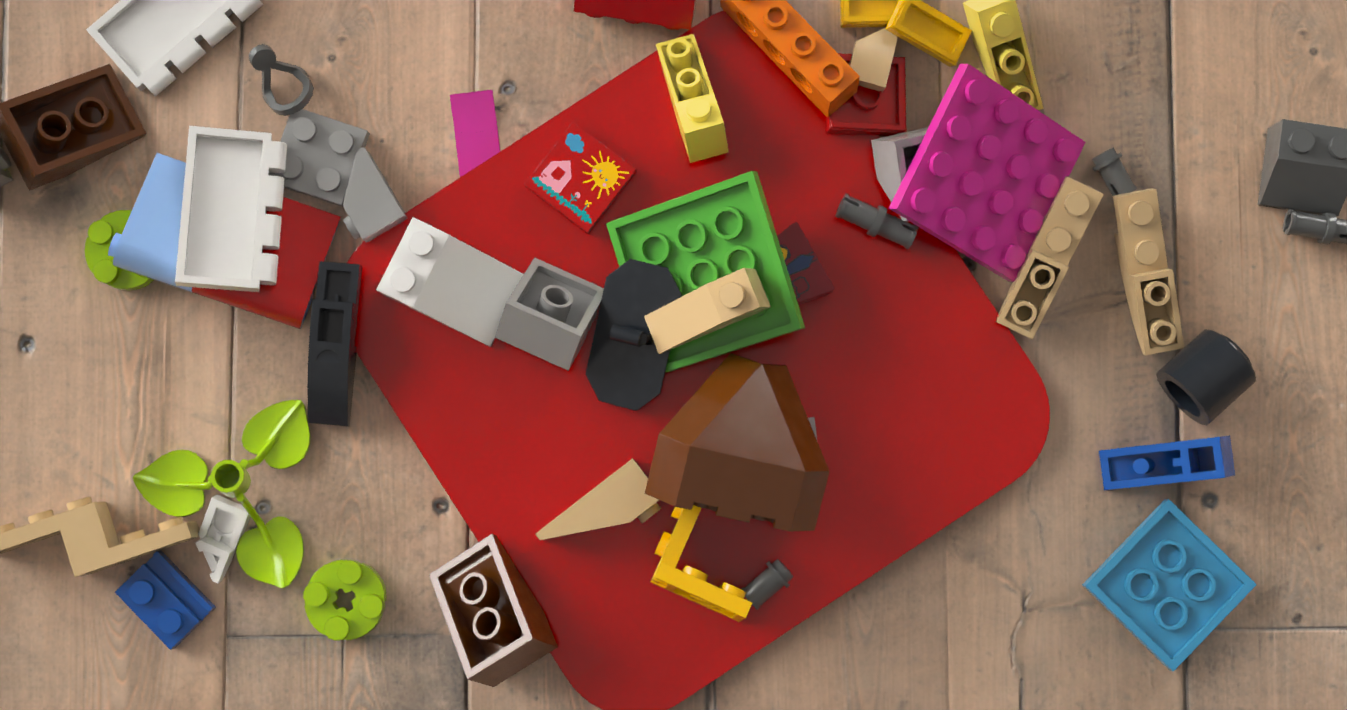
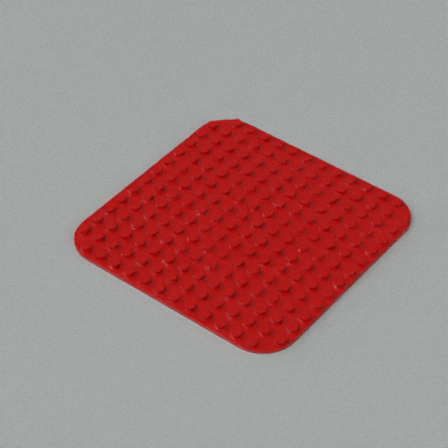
M724 10L706 18L677 38L690 34L695 36L724 121L728 153L690 163L659 55L655 51L407 211L405 215L408 219L367 243L363 241L347 262L348 264H360L362 266L355 337L356 353L478 542L491 534L498 537L546 615L558 646L550 654L572 687L589 703L602 710H668L681 703L1013 483L1036 461L1043 449L1049 431V399L1040 375L1009 328L996 322L998 312L956 249L920 227L909 249H906L904 246L879 235L875 237L866 234V229L835 217L839 204L845 193H847L849 196L878 208L881 205L887 208V213L901 219L899 214L889 209L891 201L877 180L871 140L878 139L880 136L826 133V116ZM572 122H575L637 171L589 234L524 185ZM757 171L777 236L790 225L797 222L835 289L827 296L799 305L805 325L804 329L730 353L761 364L787 366L807 417H814L817 442L830 472L814 531L790 532L774 528L773 523L769 521L751 518L749 523L716 516L715 511L701 508L675 568L682 571L685 566H690L707 574L706 582L716 587H720L723 583H728L742 589L768 568L766 565L768 561L773 563L779 559L794 576L789 581L790 586L788 588L783 586L764 602L758 610L751 605L747 617L737 622L650 583L661 559V556L654 554L664 531L672 534L678 519L671 517L675 506L661 500L657 501L661 509L644 523L635 518L630 523L539 540L535 535L539 530L632 458L645 475L649 477L659 433L730 353L665 373L661 394L637 411L601 402L598 400L586 376L599 310L578 355L568 371L495 338L492 346L489 347L377 291L376 289L412 217L455 237L523 274L535 257L604 288L606 277L619 268L606 223L747 172Z

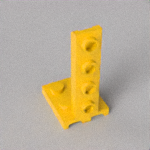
M693 505L692 510L675 507L671 517L678 519L672 534L664 531L654 554L661 556V559L650 583L737 622L742 621L747 617L752 602L744 599L745 591L728 583H723L720 587L707 583L708 575L690 566H685L682 571L675 568L701 511V507Z

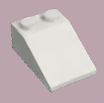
M412 217L376 290L491 347L495 340L505 304L524 274L455 237Z

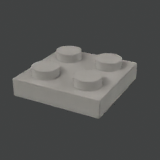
M301 109L289 115L280 141L287 144L285 172H269V175L283 177L285 179L284 188L343 207L357 150L366 147L370 133L367 130Z

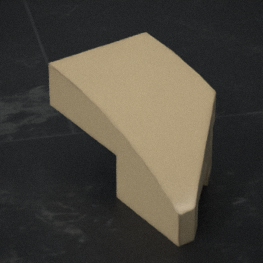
M885 28L856 41L849 63L850 67L860 76L859 86L881 92L886 88L898 36L887 31Z

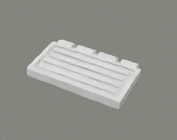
M120 0L86 30L137 89L142 91L147 87L154 96H157L177 79L168 69L174 64L184 73L206 54V51L199 44L203 38L213 48L236 28L228 18L232 13H235L243 22L259 9L263 3L260 0Z
M189 126L175 277L176 286L259 292L260 284L276 285L279 256L263 253V249H279L282 217L266 214V211H282L285 179L280 176H271L269 172H285L287 144L272 141V133Z

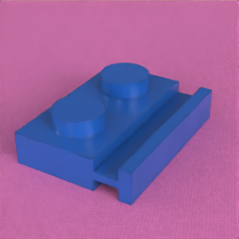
M161 550L156 551L153 557L115 591L124 603L170 650L175 649L216 608Z

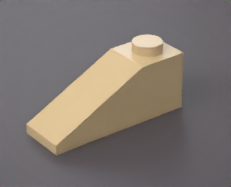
M742 268L699 287L645 315L644 318L658 354H662L771 308L756 269Z
M632 458L535 535L539 540H545L630 523L635 518L644 523L661 508L657 504L658 499L645 494L648 477Z

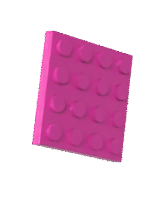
M960 64L889 209L1008 282H1014L1065 176L1069 177L1086 142L970 64Z

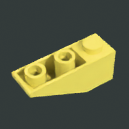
M968 0L963 2L970 30H972L971 36L986 75L1035 109H1043L1016 0Z
M694 34L656 44L690 163L728 153L724 121Z

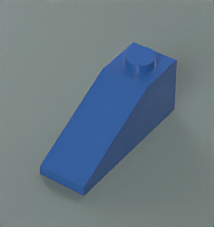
M1230 435L1099 450L1104 490L1235 476Z

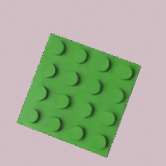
M757 171L747 172L606 223L619 267L629 259L667 267L677 283L682 296L742 268L756 269L771 308L670 350L665 373L805 328Z

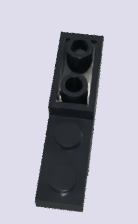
M324 261L319 263L316 299H312L308 352V423L350 427L357 356L355 337L362 277V266L360 264Z

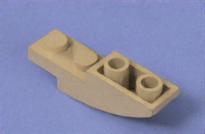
M1065 176L1043 220L1042 227L1028 251L1025 262L1009 288L996 319L997 323L1028 338H1034L1069 269L1068 264L1104 195L1103 193Z
M1151 188L1114 195L1113 201L1118 233L1114 234L1126 298L1142 353L1146 356L1184 348L1174 273L1172 269L1168 268L1157 189Z

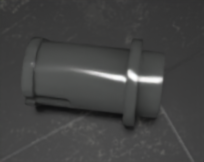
M1114 147L1092 159L1096 165L1093 167V170L1099 171L1112 196L1130 193L1137 189L1120 160V157L1123 156L1122 153L1117 154Z
M779 559L773 563L768 561L766 563L768 568L745 588L741 589L746 592L745 597L748 601L752 602V605L757 610L783 586L788 588L790 586L789 581L794 577Z

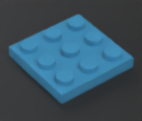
M1164 499L1082 585L1168 670L1174 672L1257 584L1172 501Z

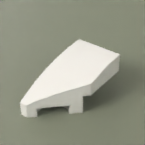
M218 494L211 498L198 533L200 540L195 542L199 552L203 551L212 571L209 574L212 581L217 584L223 580L236 553L238 541L244 534L251 517L241 504Z

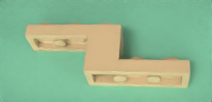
M85 497L67 503L68 511L54 515L53 510H47L29 516L30 524L15 528L14 523L1 525L0 554L61 534L74 576L78 577L198 538L199 527L197 521L184 523L182 517H177L159 523L160 531L145 536L144 530H139L120 537V544L107 502H92L91 497Z

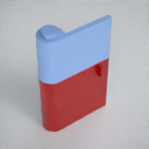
M156 153L122 234L115 233L110 243L108 256L114 257L113 265L301 329L308 314L314 289L318 281L319 263L326 260L341 217L283 197L282 211H266V214L282 217L279 249H263V253L279 256L276 285L260 284L259 292L176 286L175 277L186 162Z

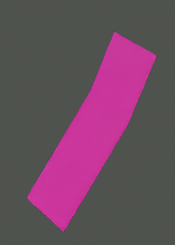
M493 90L450 95L460 177L500 152Z

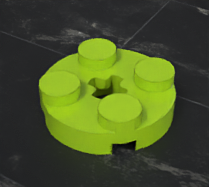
M118 210L108 213L90 225L85 242L86 262L94 277L102 283L119 290L141 289L148 286L154 279L113 265L114 257L108 256L115 233L122 234L132 211Z
M336 560L322 566L313 574L309 584L304 589L303 598L305 600L307 617L317 631L332 640H353L366 635L379 624L385 609L387 592L382 578L371 566L356 560ZM341 588L345 593L351 591L355 593L356 598L351 601L354 608L350 611L345 607L338 608L335 601L339 598L337 592Z

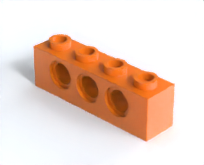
M720 0V7L827 118L857 93L860 76L786 0Z

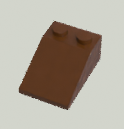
M110 64L0 103V136L29 191L64 178L146 135V131Z
M489 535L429 574L467 680L495 687L558 648L543 609L496 535Z

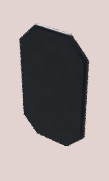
M629 259L606 277L586 370V376L599 401L637 411L661 394L670 350L658 354L644 316L682 297V293L669 268Z

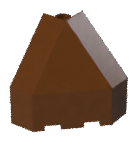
M730 353L659 433L645 494L675 507L692 510L693 505L715 511L716 516L749 523L751 518L769 521L773 523L774 528L790 532L814 531L830 471L787 366L761 364Z

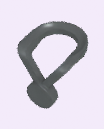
M257 45L250 51L249 61L256 70L262 71L263 98L276 114L283 116L291 115L300 111L309 103L313 96L314 87L304 69L296 65L276 61V54L268 45ZM271 68L291 73L302 82V93L295 101L285 105L276 102L271 91Z

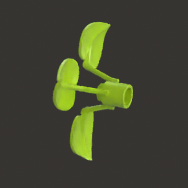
M287 400L273 404L261 410L249 420L242 434V444L248 452L257 455L254 459H242L240 463L233 460L220 461L213 467L211 475L208 477L207 465L201 457L189 450H175L162 455L148 467L133 476V481L142 496L152 506L170 516L186 517L199 512L205 503L204 490H210L213 486L225 496L236 498L258 527L246 531L238 541L236 556L242 570L255 580L279 588L288 587L297 576L304 556L303 538L298 527L288 518L282 516L275 517L264 524L262 518L246 498L245 493L251 483L250 475L247 471L248 468L257 466L265 460L274 469H287L301 462L306 456L310 446L311 435L305 404L301 400Z

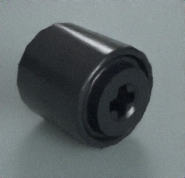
M1207 329L1202 331L1156 373L1159 384L1174 404L1191 419L1206 426L1256 382L1255 371L1243 350L1228 337L1214 330Z

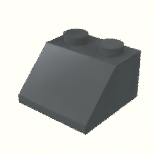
M1282 119L1267 129L1258 205L1286 210L1294 209L1295 211L1318 215L1328 212L1334 213L1336 217L1339 216L1347 197V129Z

